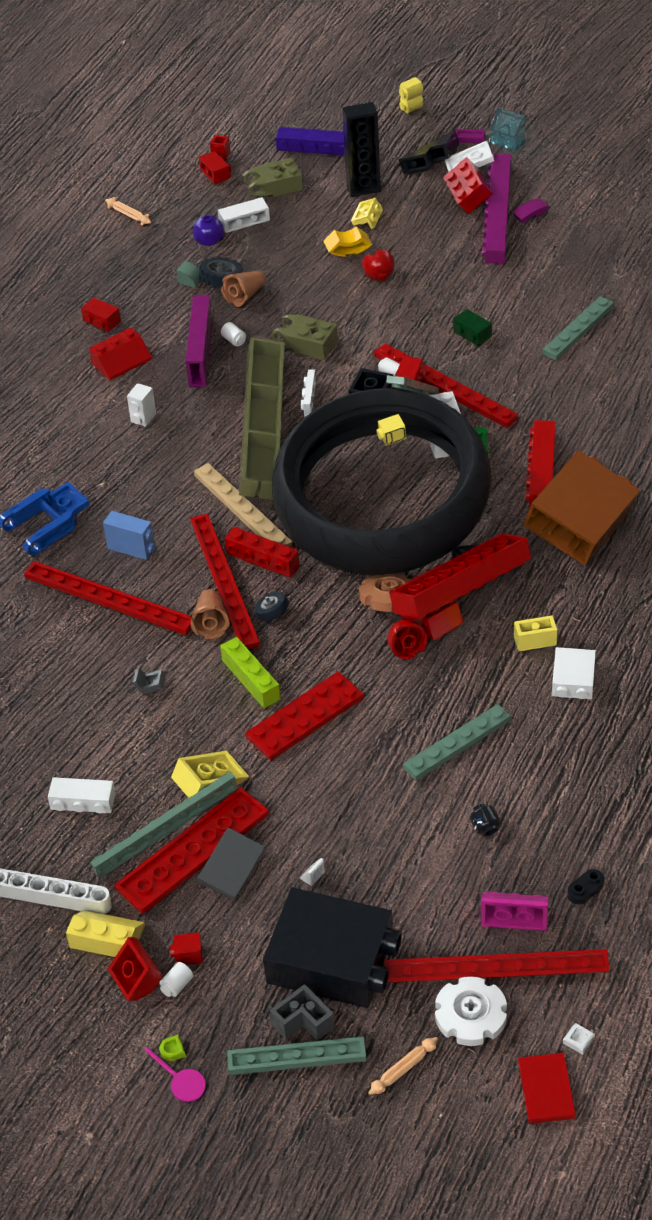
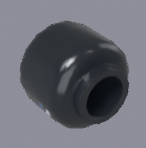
M483 803L473 808L474 811L470 815V821L475 832L480 835L483 834V836H490L496 833L500 825V818L495 808Z

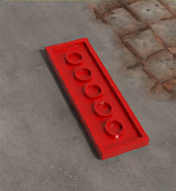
M338 671L245 732L246 738L272 761L364 699V694Z

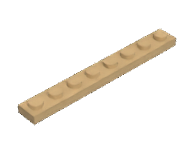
M209 463L194 470V476L256 535L292 547V541L249 500L239 495V491Z

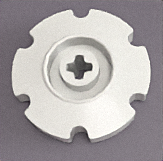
M462 977L459 978L457 985L448 983L441 989L435 1001L436 1009H438L435 1011V1020L439 1030L447 1038L455 1036L457 1043L461 1045L477 1046L484 1044V1038L486 1037L495 1039L502 1032L507 1021V1014L504 1013L507 1011L505 996L496 985L486 986L485 979Z

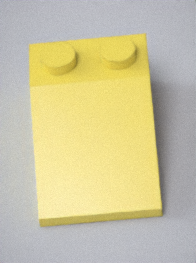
M227 751L179 758L171 778L190 798L202 788L207 787L219 777L229 772L235 776L237 785L247 780L249 775Z

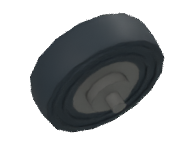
M282 592L269 593L258 600L254 606L255 613L263 621L275 619L286 611L288 600Z

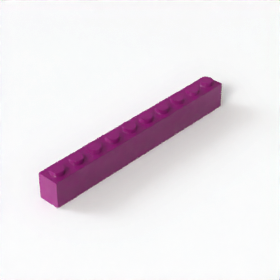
M492 154L495 161L489 163L487 184L493 194L486 199L482 257H485V263L505 264L511 154Z

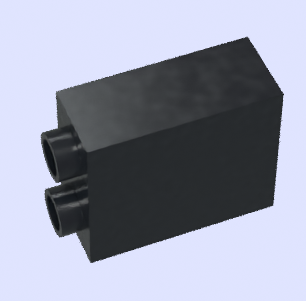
M291 887L263 957L266 983L292 990H297L305 984L316 996L368 1008L374 992L381 994L385 992L389 978V967L383 966L386 955L396 957L401 944L402 931L393 929L392 910Z

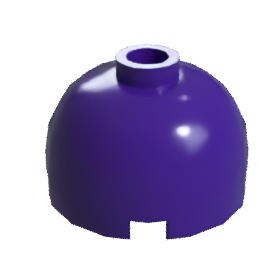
M205 215L196 220L193 226V237L195 241H199V244L210 246L217 244L218 240L221 239L222 241L224 239V227L217 217Z

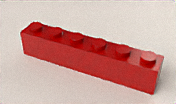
M534 420V427H530V438H533V440L529 439V450H532V452H528V463L531 464H528L527 475L531 476L527 477L526 488H530V490L526 489V500L529 501V508L532 502L553 479L555 421Z

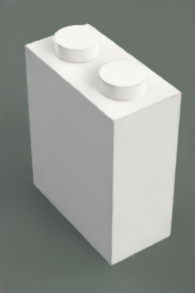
M556 647L552 696L592 699L596 650Z

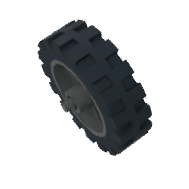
M207 258L200 264L199 279L205 282L206 285L221 288L223 286L222 280L225 276L243 273V267L240 263H236L235 260H230L229 258Z

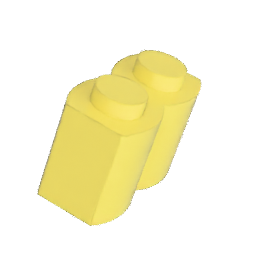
M416 77L400 84L399 94L401 98L399 105L407 114L423 107V85Z

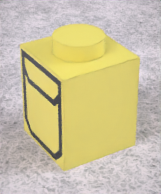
M399 414L378 421L379 429L376 432L378 438L383 440L386 446L407 439L406 428Z

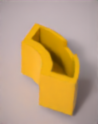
M357 226L346 232L334 230L324 240L331 254L346 257L347 254H359L372 246L367 233Z

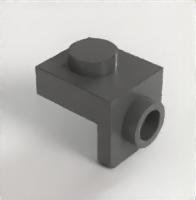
M140 668L135 669L133 684L143 695L163 689L166 673L161 669L145 674Z

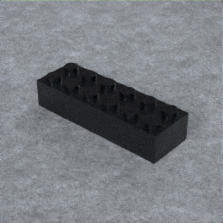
M373 102L342 107L346 187L350 197L381 192L378 112Z

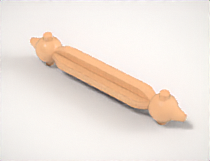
M115 197L105 200L108 205L107 208L114 207L116 211L136 221H141L140 225L142 226L151 224L149 214L143 215L141 212L119 201L116 202Z
M438 1038L424 1039L421 1046H416L382 1075L380 1080L372 1082L368 1094L371 1096L384 1092L386 1086L392 1085L421 1061L427 1052L435 1050Z

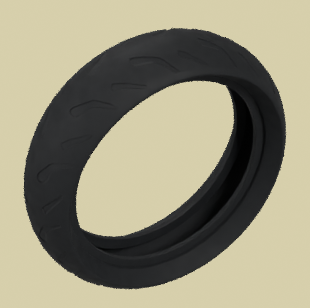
M402 389L359 391L336 398L315 409L295 426L284 441L277 455L272 474L273 503L277 516L290 538L314 559L333 568L362 575H385L415 570L451 552L466 539L479 522L485 510L491 486V468L487 451L477 431L469 424L468 420L457 410L434 397ZM399 414L405 425L406 435L425 439L440 447L451 457L460 473L452 494L437 510L417 522L384 530H359L336 524L320 515L311 507L303 494L309 473L325 454L346 442L377 435L376 430L379 429L378 421Z

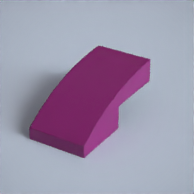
M538 198L515 209L513 215L524 224L533 215L538 218L549 209V206Z

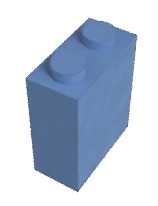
M111 511L104 520L103 527L108 549L145 560L154 553L156 544L154 543V531L150 521Z

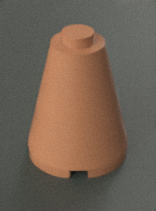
M251 271L225 276L222 280L223 286H221L225 300L229 304L233 303L235 307L244 305L264 286V274L260 271Z
M207 589L199 596L191 616V628L198 636L202 635L206 639H215L222 636L227 627H229V617L218 593L212 589Z

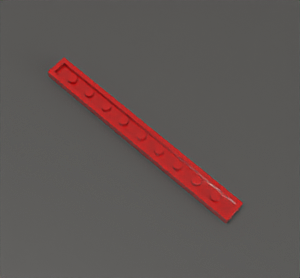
M386 343L374 351V357L379 360L387 357L399 364L403 356L411 357ZM424 364L426 366V374L422 377V383L439 387L440 393L453 391L457 402L505 428H508L518 420L516 412Z
M208 513L190 518L220 599L228 614L235 637H238L248 650L260 647L259 639Z
M33 561L24 572L26 579L174 632L187 635L191 630V616L48 565Z
M608 949L384 960V965L389 967L388 983L459 980L462 977L486 979L610 972Z

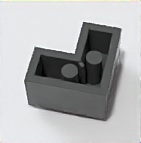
M305 984L270 1010L271 1025L285 1039L304 1026L318 1041L335 1028L334 1013Z

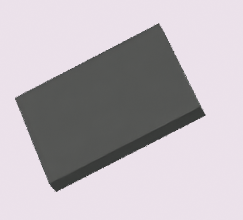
M227 828L199 874L197 881L235 901L262 855L265 846Z

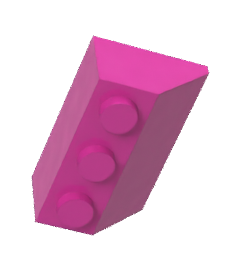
M483 892L481 897V926L547 931L549 897L520 895L518 893Z

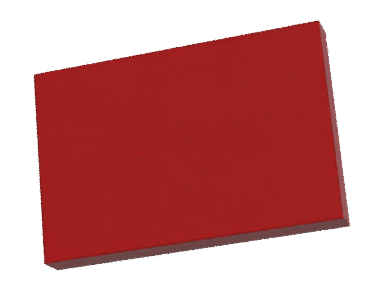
M564 1053L519 1057L518 1066L528 1123L575 1119L576 1114Z

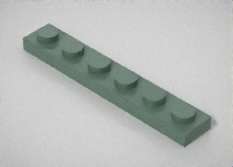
M601 296L598 297L542 349V355L557 361L614 308V302Z
M497 704L403 763V769L417 781L510 722L511 715Z
M364 1036L227 1050L229 1075L366 1061Z

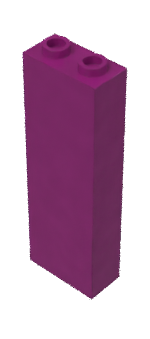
M193 295L186 352L189 387H206L213 323L210 295Z

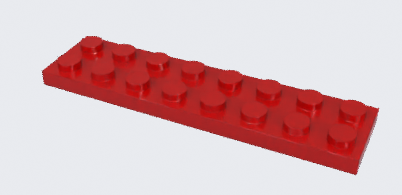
M240 787L114 885L115 890L143 915L205 866L227 828L245 835L269 816V810Z

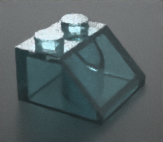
M498 108L490 127L489 143L516 152L525 143L526 116Z

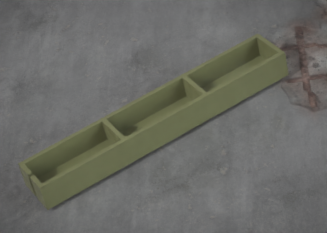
M252 337L250 339L247 352L239 495L255 497V495H259L258 498L273 500L272 474L280 450L284 363L283 342Z

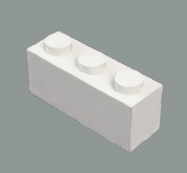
M262 197L218 209L219 220L223 224L225 233L270 220L269 207Z
M53 777L48 793V801L51 810L111 813L116 793L113 781Z

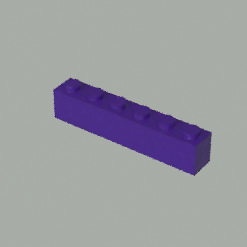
M279 127L276 135V149L280 151L345 155L344 134L340 131Z

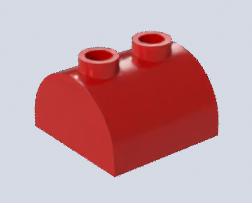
M134 937L127 938L107 969L127 1001H135L147 996L161 981V972L141 942Z

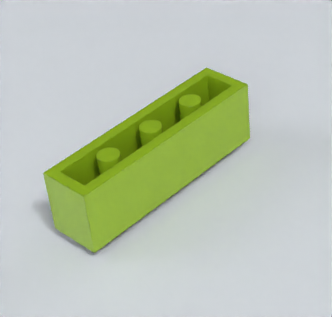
M238 637L220 645L222 661L264 709L281 700L279 684Z

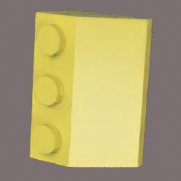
M83 910L73 915L66 936L70 948L116 957L128 937L140 939L145 922Z

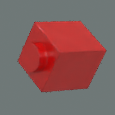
M214 135L210 142L211 152L215 151L219 156L221 155L224 161L227 160L231 152L229 137Z
M200 933L173 935L174 944H170L171 958L175 957L176 963L181 962L185 965L203 963Z

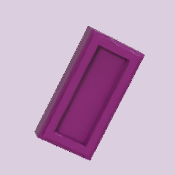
M455 129L459 143H482L485 141L486 130Z

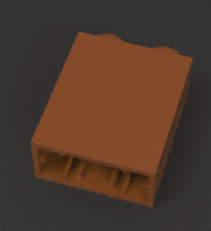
M578 450L532 502L523 525L586 566L630 513L640 489L635 487L627 477L618 476L604 467L596 457L587 456Z

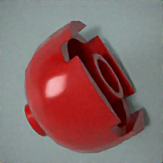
M388 250L374 251L375 254L372 256L370 254L366 255L362 259L361 264L367 277L376 281H384L394 271V258Z
M409 619L400 620L390 628L387 635V643L391 651L398 658L405 660L413 659L416 657L415 654L425 649L427 634L417 622Z

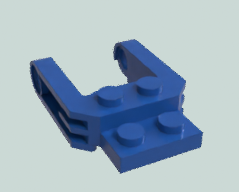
M69 482L54 491L39 489L0 515V527L4 531H11L44 510L53 521L36 531L23 545V549L29 555L34 556L73 531L77 522L76 514L90 506V503ZM11 518L10 522L5 524L6 520ZM36 542L35 546L30 549V546Z

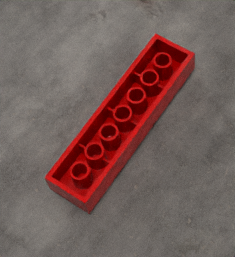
M500 533L389 591L394 613L415 619H423L427 614L440 610L445 604L453 603L460 596L468 595L473 589L481 588L488 581L496 580L501 574L509 573L514 567L524 565L526 561L531 559L527 537Z

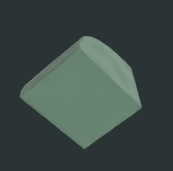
M184 261L177 269L178 283L196 288L201 282V279H199V269L194 264Z

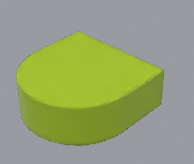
M178 1034L161 1042L159 1050L164 1060L175 1061L186 1057Z

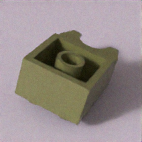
M293 158L255 166L243 174V181L250 184L249 193L253 196L272 195L275 197L303 190L302 174ZM249 174L255 175V178L251 180L246 179ZM255 186H260L258 191H252Z
M302 315L283 316L282 325L285 328H278L272 331V339L277 342H283L285 348L293 349L294 353L325 360L338 340L337 324ZM286 319L292 321V325L288 324ZM276 333L282 335L284 339L278 338Z

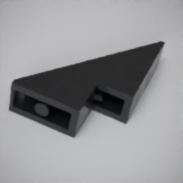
M456 130L401 157L399 162L403 174L429 169L434 162L449 159L459 146Z

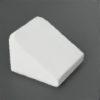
M320 858L313 863L300 879L311 886L314 885L325 873L324 859Z

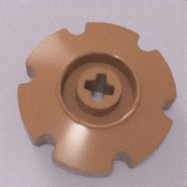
M397 573L370 576L362 581V586H359V599L363 605H369L373 610L393 612L389 591L412 579Z

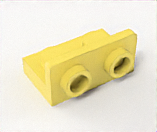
M376 198L360 202L352 217V224L355 226L368 223L370 228L374 229L383 211L381 204Z

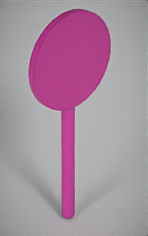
M145 1048V1052L174 1076L171 1082V1090L178 1100L192 1102L203 1095L206 1084L201 1073L193 1069H185L176 1073L149 1048Z

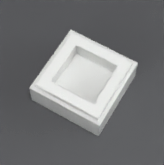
M575 1023L564 1037L563 1044L583 1055L594 1040L595 1034Z

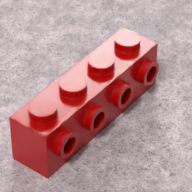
M235 526L225 537L226 553L289 578L300 566L298 550Z

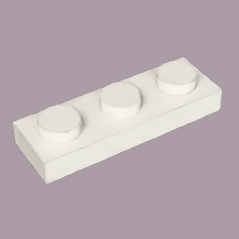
M308 370L307 377H304V387L306 388L302 389V398L304 400H301V410H304V417L309 415L313 409L316 386L315 370Z

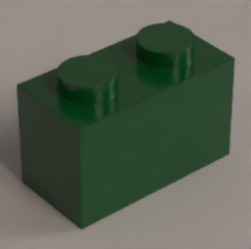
M466 309L453 318V332L479 346L492 337V323Z

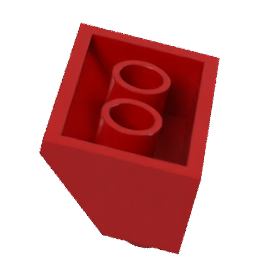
M132 327L89 348L92 364L109 381L152 360V356L141 335Z

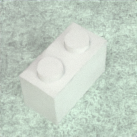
M137 383L127 395L131 422L146 427L156 415L153 388Z

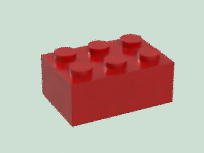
M468 157L459 162L456 167L443 177L457 204L468 214L493 194L478 167Z

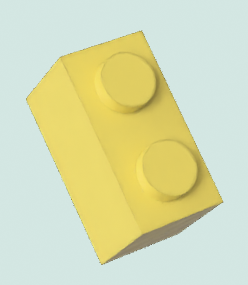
M553 615L514 622V639L518 652L557 645V627Z

